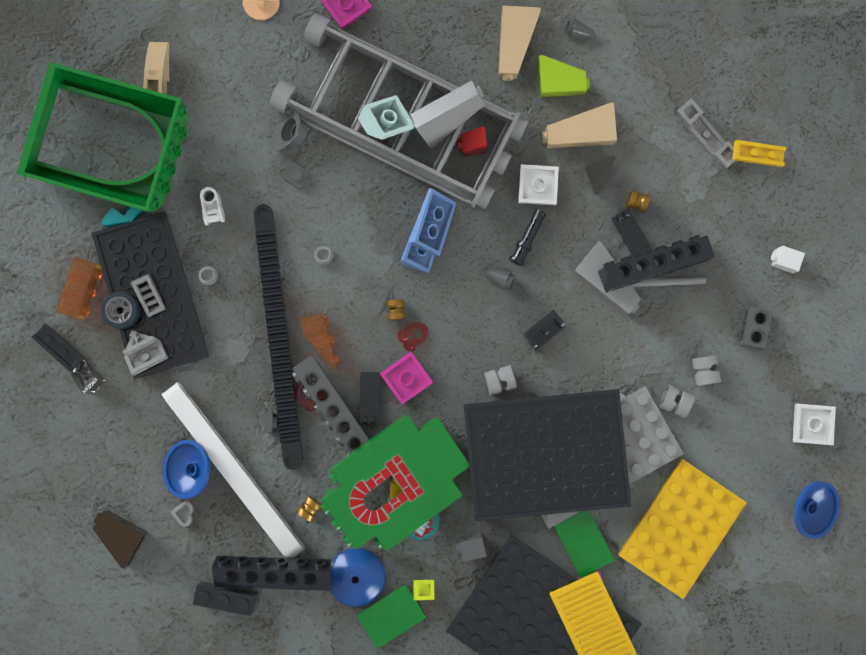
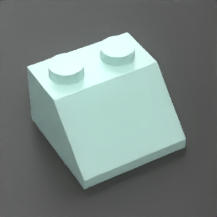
M397 95L364 105L358 117L366 133L381 140L415 128L413 121Z

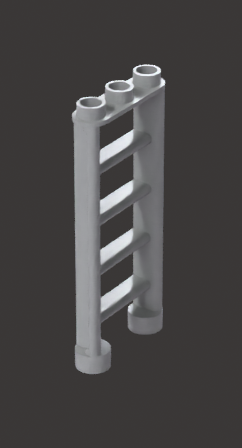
M315 13L306 27L304 41L321 48L327 37L341 42L342 45L310 108L295 102L298 88L283 80L275 87L269 107L284 115L290 116L292 113H297L300 119L307 125L470 204L473 208L478 205L486 209L495 191V188L487 185L493 171L503 175L512 157V154L504 151V148L509 138L520 141L529 121L520 117L521 112L511 113L482 99L485 105L479 110L506 124L474 188L441 173L466 121L449 134L433 168L400 153L411 130L398 134L392 148L359 133L362 125L358 117L364 105L375 101L391 68L424 83L408 114L411 120L410 114L423 107L432 87L445 94L459 87L335 27L332 24V20ZM350 48H353L383 63L351 128H348L318 113Z

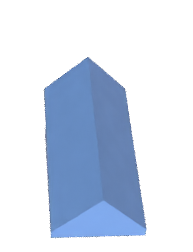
M429 188L401 258L402 266L425 273L430 272L434 256H440L457 204L456 202Z

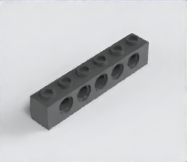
M313 354L292 368L294 370L292 373L293 377L298 383L300 381L305 386L303 389L304 393L309 399L313 398L316 403L314 405L319 415L324 414L327 419L324 421L330 431L334 429L338 435L335 438L340 446L345 445L349 451L346 453L347 455L370 440ZM310 373L315 374L318 379L317 382L309 383L306 379L307 375ZM319 390H326L328 397L324 400L320 399L317 396ZM330 406H337L339 413L337 415H330L328 408ZM347 422L350 428L347 431H341L339 424ZM352 438H358L361 444L358 447H352L349 442Z

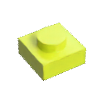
M413 580L414 600H434V580Z

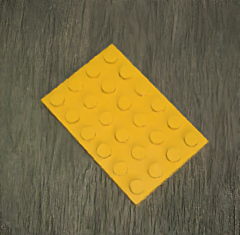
M680 459L618 555L684 599L747 502L685 460Z

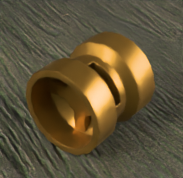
M631 190L626 208H635L639 212L645 213L650 201V195L645 193L641 195L638 191Z
M404 299L386 301V307L389 310L387 314L388 321L406 319V312L403 308L405 306Z
M307 495L304 500V506H300L296 512L307 521L313 522L315 514L322 509L320 507L322 504Z

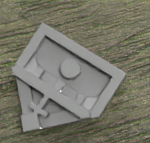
M131 330L130 340L126 349L123 350V354H125L124 358L132 375L135 376L169 358L159 339Z

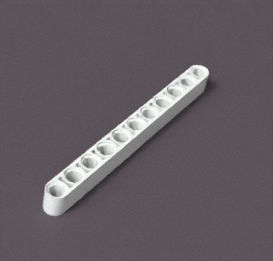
M177 382L162 393L165 401L194 439L205 448L210 460L284 557L294 558L305 549L301 540L184 387Z

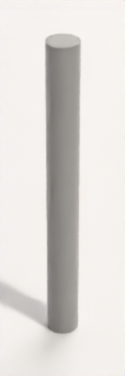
M706 277L652 278L633 284L632 287L706 284Z

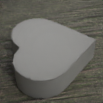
M184 501L170 513L181 526L187 527L194 521L193 512L195 505L191 501Z

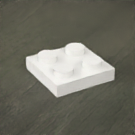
M521 164L518 203L556 206L559 167Z
M795 404L793 442L834 445L836 407Z

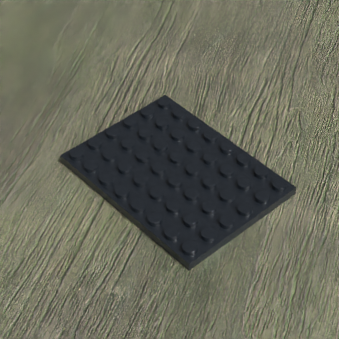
M619 389L464 404L475 521L632 507Z
M511 534L446 629V632L480 655H578L549 594L578 579ZM614 604L630 640H632L642 623Z

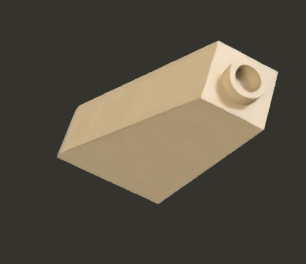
M503 5L498 78H502L504 81L517 79L541 8Z
M608 103L548 125L545 132H542V141L546 143V149L613 145L617 141L614 103Z

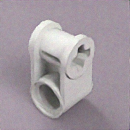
M211 187L202 189L200 199L205 225L207 226L212 222L218 221L225 222L220 194ZM213 192L214 199L212 201H207V194Z

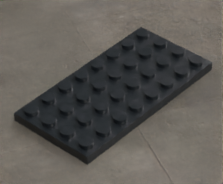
M162 211L133 220L132 222L93 232L92 237L109 294L114 292L130 294L136 298L141 307L138 321L132 327L119 329L125 349L130 340L131 330L159 339L169 357L141 373L133 375V378L139 379L208 358V350L167 212ZM149 273L166 310L150 317L145 313L131 285L132 281ZM146 281L138 286L139 288H142L149 284ZM151 288L143 291L142 294L146 295L152 292ZM152 296V297H149V298L145 299V301H146V303H147V302H149V301H151V300H154V299H156V298H155V296ZM157 302L151 306H148L149 310H151L159 306V304ZM123 307L118 308L119 314H122L124 312Z

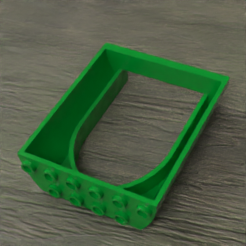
M49 62L16 174L143 211L153 212L164 204L166 195L171 190V178L176 173L177 158L182 153V141L187 136V105L178 97ZM58 89L142 114L154 126L162 143L158 164L138 178L127 181H108L37 161Z

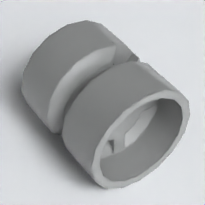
M717 355L692 359L693 369L697 371L694 375L696 386L721 382L720 371L716 370L719 366Z
M510 365L499 368L498 372L495 370L484 372L490 396L501 394L502 390L508 392L517 389Z
M668 385L661 396L659 407L667 411L673 410L674 414L685 418L692 408L695 396L685 391L680 393L678 388Z

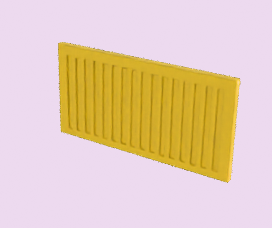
M598 571L549 593L578 655H637Z

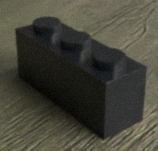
M201 581L196 586L193 605L251 616L255 611L258 592L238 588L214 587L213 583Z

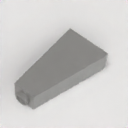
M471 80L410 115L420 135L428 146L433 148L485 105L482 100L484 93L480 86L476 87Z
M598 241L573 273L623 314L628 315L630 312L634 314L640 307L638 303L641 298L632 285L605 293L598 271L603 268V264L614 260L604 245ZM619 269L620 275L624 277L625 275H624L623 272Z

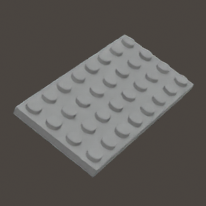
M646 386L620 400L629 484L684 454ZM578 512L541 515L548 529Z

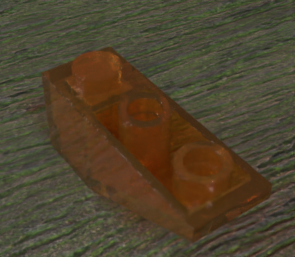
M323 313L300 318L304 337L333 370H338L337 365H340L338 353L334 354L333 346L336 345L333 335H329L328 328L331 327L329 317H325Z

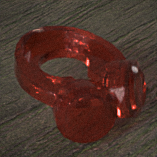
M421 322L411 323L404 330H399L398 332L399 342L403 343L405 350L411 352L415 351L416 347L424 343L428 337V328ZM418 328L421 330V338L408 340V336L412 334L413 329Z
M303 383L297 385L295 389L297 401L305 406L307 411L316 410L314 407L315 401L312 402L309 398L304 399L300 395L301 390L305 388ZM318 391V398L324 400V392Z

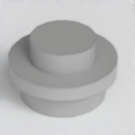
M319 246L314 252V258L319 264L326 265L332 261L333 252L328 246Z
M205 266L199 271L198 277L201 283L212 285L217 281L218 273L215 268Z

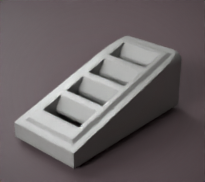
M150 273L131 282L148 317L166 310ZM146 281L148 282L149 285L139 288L138 285ZM151 288L152 292L146 295L142 294L143 291ZM155 296L156 299L146 303L145 299ZM158 302L159 306L149 310L148 306Z

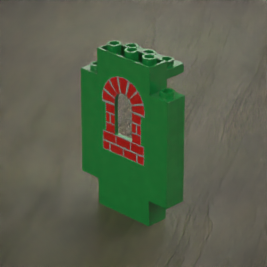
M403 415L329 468L331 474L328 476L335 485L339 484V486L334 489L329 488L324 492L326 495L320 499L323 503L320 507L326 515L330 513L334 518L331 522L337 531H343L345 534L343 540L348 547L353 546L355 549H358L375 536L376 538L373 541L379 549L383 547L387 552L462 496L452 479L470 467V464L439 418L433 417L417 429L410 417ZM392 476L402 491L378 509H367L364 505L365 495Z

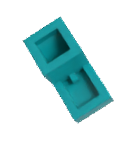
M111 207L101 221V224L109 228L126 222H132L139 219L144 211L130 207L126 214L123 215Z

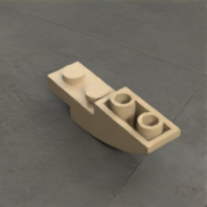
M149 42L145 61L143 88L167 94L169 43Z

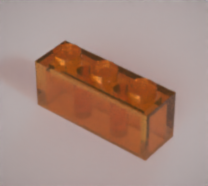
M74 257L56 312L84 320V317L88 315L90 306H88L90 299L96 293V282L102 275L101 265Z

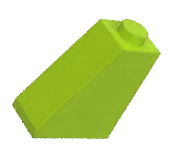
M539 55L537 63L540 98L585 95L587 89H590L589 77L586 78V71L547 56Z

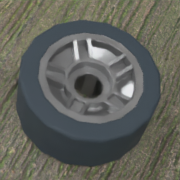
M114 292L109 294L102 302L101 316L106 324L113 328L127 329L132 327L140 317L141 307L139 302L130 294ZM123 307L124 312L119 314L118 308Z

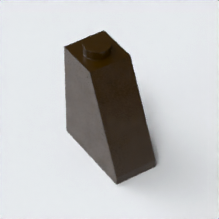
M109 510L102 513L99 512L94 519L95 525L93 530L118 565L125 569L131 564L148 532Z

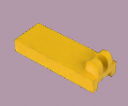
M736 140L734 141L732 160L783 167L785 166L783 160L786 147Z

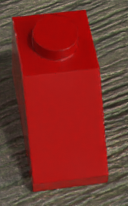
M485 127L461 133V140H457L458 151H462V156L485 154L487 148Z

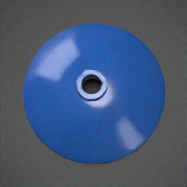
M179 441L170 448L164 460L163 477L166 487L174 496L181 499H190L199 495L206 487L210 476L208 453L196 441Z
M815 481L806 486L799 494L794 506V521L797 530L803 536L817 539L827 534L834 526L839 514L840 500L833 485L824 481Z
M350 548L339 553L333 559L334 579L331 593L339 602L351 607H361L370 604L381 594L385 584V570L382 562L374 553L363 548ZM357 576L359 582L354 583L352 577Z

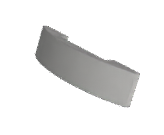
M692 98L689 99L677 110L679 117L700 145L721 165L728 168L734 162L732 160L734 146L721 137L702 115L704 112Z

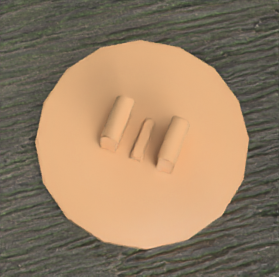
M243 0V7L251 18L265 21L277 13L280 7V0Z

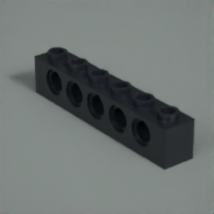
M695 235L688 238L689 241L687 242L679 240L673 242L672 246L667 248L666 245L655 248V251L649 253V250L638 253V257L632 258L630 255L620 259L621 262L615 263L610 261L603 264V268L598 273L605 293L709 261L715 255L708 236L700 237ZM688 249L691 250L692 255L688 253ZM671 254L675 256V260L671 258ZM653 259L658 261L659 266L654 263ZM636 264L641 266L642 271L637 269ZM619 269L624 272V277L620 275Z
M223 555L216 556L212 566L214 587L331 591L334 579L332 559L269 558Z

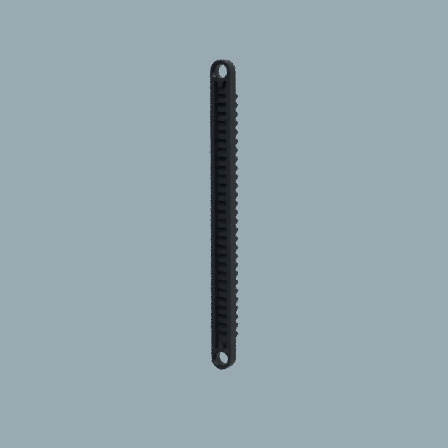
M260 204L254 209L255 235L257 239L283 463L286 468L295 470L303 463V452L294 378L292 375L293 369L275 219L270 206ZM267 209L269 216L266 219L259 218L260 210ZM292 454L296 455L299 459L296 465L288 463V457Z

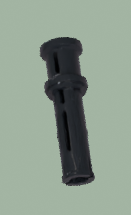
M535 210L521 241L516 243L517 247L513 255L509 257L512 263L524 267V261L528 253L532 251L531 244L546 217L543 211Z

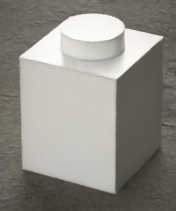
M781 246L773 251L771 266L790 273L798 272L805 253Z

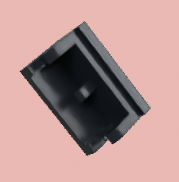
M552 310L522 335L536 351L565 328V323L555 310Z

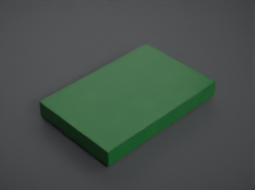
M580 511L554 526L580 578L615 561L590 511Z
M405 583L357 614L356 617L378 649L425 619L426 615L417 600H414L413 594Z

